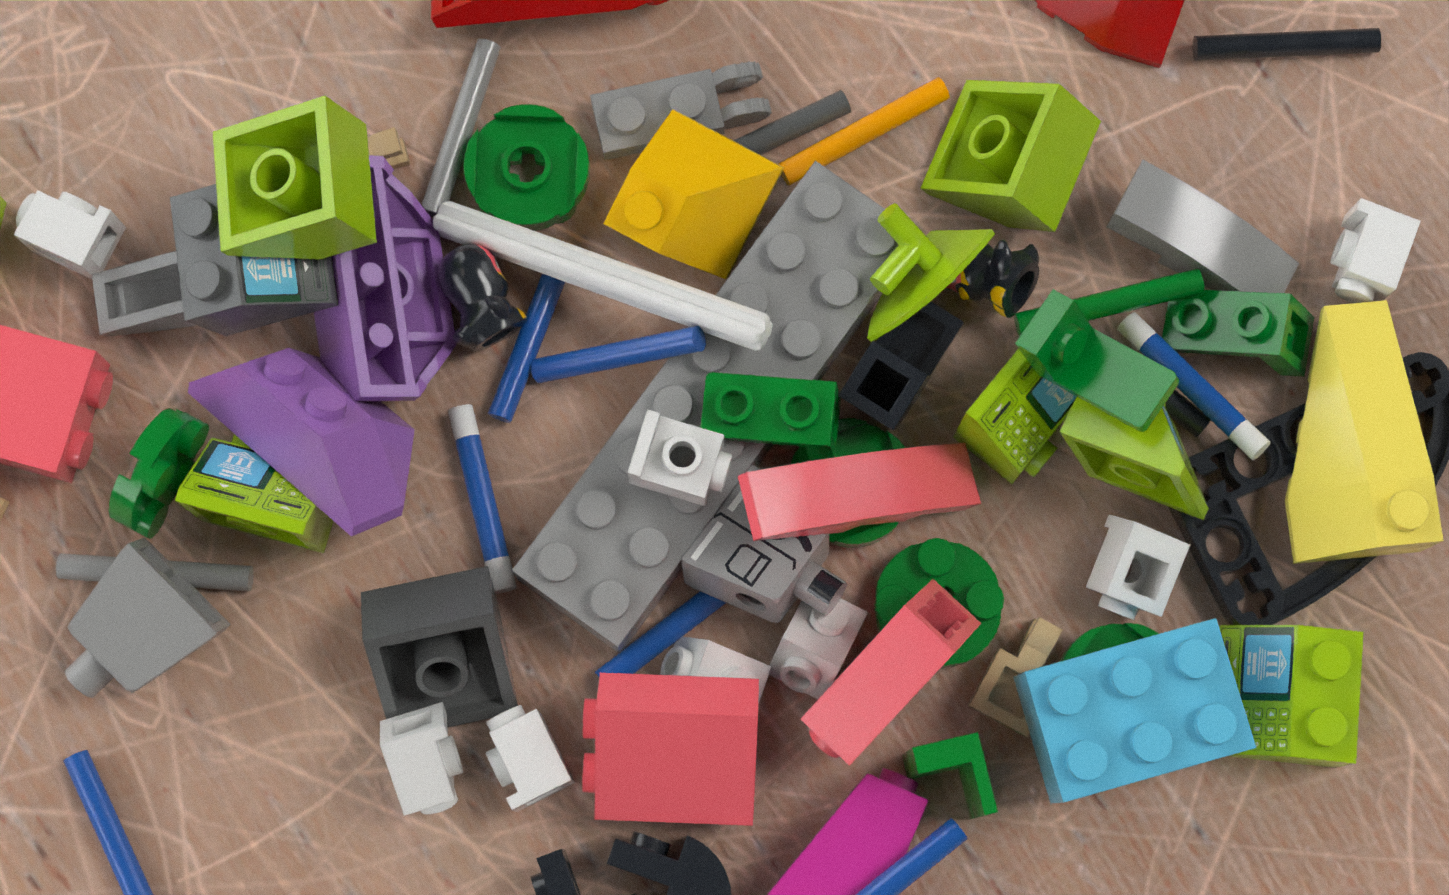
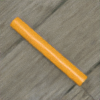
M937 77L778 163L784 167L781 176L785 183L790 186L801 180L815 161L825 167L950 99L945 83L940 77Z

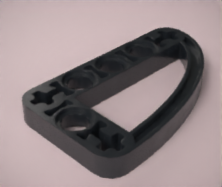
M1418 352L1407 355L1402 359L1408 380L1412 377L1411 368L1416 376L1427 374L1432 382L1424 390L1427 398H1425L1420 390L1413 391L1412 396L1417 415L1424 413L1423 437L1436 487L1449 460V369L1440 358L1433 354ZM1306 403L1255 426L1271 442L1263 452L1267 460V469L1262 477L1255 479L1247 478L1239 473L1234 464V453L1238 446L1229 438L1189 457L1197 480L1214 473L1218 469L1217 465L1211 461L1214 457L1218 458L1221 475L1225 479L1210 486L1203 492L1209 508L1204 520L1168 507L1185 542L1190 544L1189 550L1223 617L1230 625H1274L1324 597L1377 557L1327 561L1301 580L1282 590L1237 500L1292 475L1297 447L1292 442L1290 430L1295 420L1303 419ZM1225 481L1228 483L1229 486H1231L1234 489V491L1227 492ZM1226 528L1237 536L1240 550L1234 561L1227 563L1219 562L1209 554L1206 547V539L1212 529ZM1248 562H1250L1254 572H1250L1242 577L1248 590L1252 594L1262 591L1267 599V603L1260 607L1262 619L1259 620L1253 611L1242 614L1239 610L1237 602L1241 601L1245 594L1238 578L1226 586L1221 575L1237 571Z

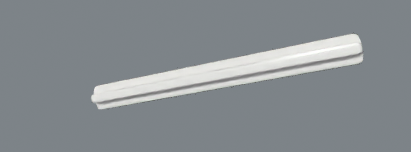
M443 202L439 207L438 213L433 218V227L435 230H438L443 238L462 245L478 244L490 250L495 257L688 327L699 326L705 333L754 351L763 349L768 341V337L771 335L773 323L764 312L455 202Z

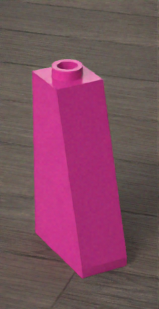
M882 768L879 778L867 773L766 895H855L907 853L928 803L927 799L915 794L919 783L886 768Z

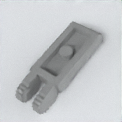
M741 62L740 64L723 66L713 73L711 69L590 95L604 159L609 160L641 153L672 109L722 135L725 134V129L766 119L772 112L769 100L764 99V97L733 102L720 109L717 93L749 87L761 81L763 75L759 62Z

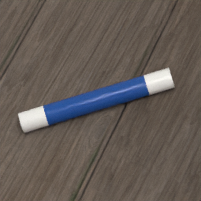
M1136 312L1129 314L1120 323L1117 330L1144 356L1174 371L1179 378L1177 388L1251 460L1258 458L1268 448L1271 442Z
M471 404L456 406L449 409L448 414L485 566L489 567L495 594L508 592L516 589L517 586L514 573L512 572V565L473 406Z

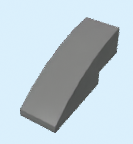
M1142 160L1107 225V228L1161 255L1158 263L1177 273L1198 268L1203 277L1204 287L1210 290L1284 293L1299 265L1282 248L1248 222L1212 198L1145 160Z
M176 251L92 274L100 335L108 337L196 326L186 322L184 319Z

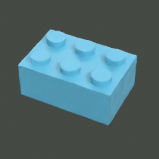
M1216 618L1025 671L1013 677L1050 804L1068 802L1256 748Z

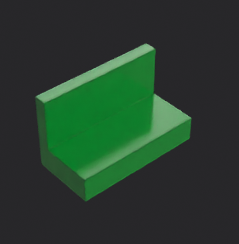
M978 732L912 747L902 755L906 775L910 779L958 769L970 820L998 812Z

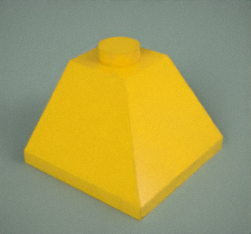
M672 109L632 165L603 224L661 255L727 279L784 167Z

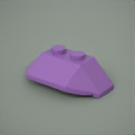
M369 155L377 243L332 256L338 306L314 312L320 359L355 401H415L421 396L427 384L457 345L452 337L455 330L451 304L441 290L437 279L438 267L443 259L440 234L438 230L434 229L433 219L416 197L392 174L394 169L383 156Z
M286 348L189 382L188 393L351 537L402 516L415 429L381 401H355L324 365L320 357L292 348Z

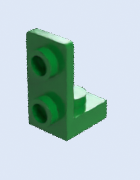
M1054 289L1015 343L1039 376L1140 432H1144L1149 428L1179 384V378L1174 371L1092 328L1076 302Z
M1204 290V293L1168 302L1162 338L1177 353L1260 357L1282 376L1305 377L1315 317L1291 293Z
M710 372L705 380L700 428L723 434L724 440L805 446L810 459L836 457L841 397L838 396L837 382Z

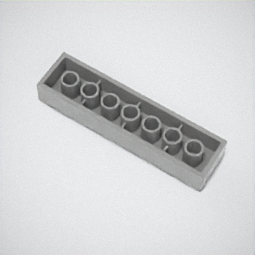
M817 161L812 164L716 294V296L764 312L770 317L773 328L765 347L754 351L704 332L706 346L703 351L669 358L512 569L519 582L616 652L621 653L627 647L683 570L682 557L738 485V476L746 473L752 465L758 467L774 445L724 440L722 451L733 454L728 476L722 493L710 489L706 505L702 506L629 483L627 472L647 409L660 413V416L700 427L705 380L710 372L821 380L882 295L870 282V277L899 245L877 221L885 208ZM679 446L671 452L670 461L677 467H687L694 462L696 456L691 448Z

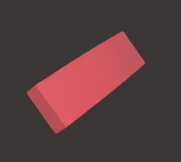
M965 443L918 446L847 455L750 471L738 476L753 541L842 533L861 525L903 522L922 514L963 511L981 504Z

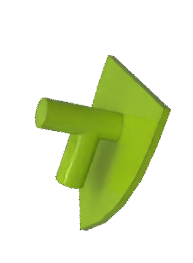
M896 203L888 206L879 215L877 221L899 245L870 277V282L882 293L870 319L867 336L870 342L875 341L902 324L952 283L995 235L992 229L933 230L925 235Z

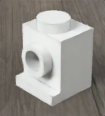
M37 190L36 194H29L22 202L16 216L17 229L14 236L30 251L92 279V274L104 270L126 227L110 209L101 205L96 209L90 203L67 192H62L59 199H56Z
M1360 198L1343 218L1340 227L1346 229L1341 233L1330 261L1331 264L1339 267L1332 287L1336 288V295L1351 303L1383 301L1393 293L1399 283L1420 220Z
M647 409L627 472L629 483L705 506L710 489L722 493L733 454L722 451L724 446L723 434L660 416L658 412ZM686 446L694 451L696 457L691 465L677 467L670 461L671 452L676 447Z
M1108 515L1105 527L1109 528L1086 588L1102 594L1098 604L1099 607L1135 620L1138 609L1162 617L1190 544L1135 521ZM1130 565H1131V572H1130L1129 576L1126 577V575H1127V573H1128V570H1129V568H1130Z
M443 702L380 721V747L404 816L421 811L423 814H435L455 805L458 797L454 788L453 776L462 774L463 769L452 735L448 736L447 713Z
M522 705L500 713L486 722L490 730L489 734L496 746L486 752L490 765L502 787L514 783L518 791L506 798L511 810L518 812L575 783L542 714L537 709L525 714Z

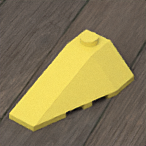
M1383 300L1324 306L1320 312L1308 375L1309 389L1303 420L1299 422L1296 438L1298 447L1292 478L1288 480L1285 496L1293 564L1414 553L1426 550L1444 541L1434 475L1388 302Z

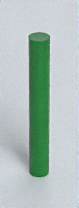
M1197 268L1073 300L1086 319L1091 321L1204 293L1205 287L1202 274ZM1040 307L1014 313L1015 327L1019 337Z

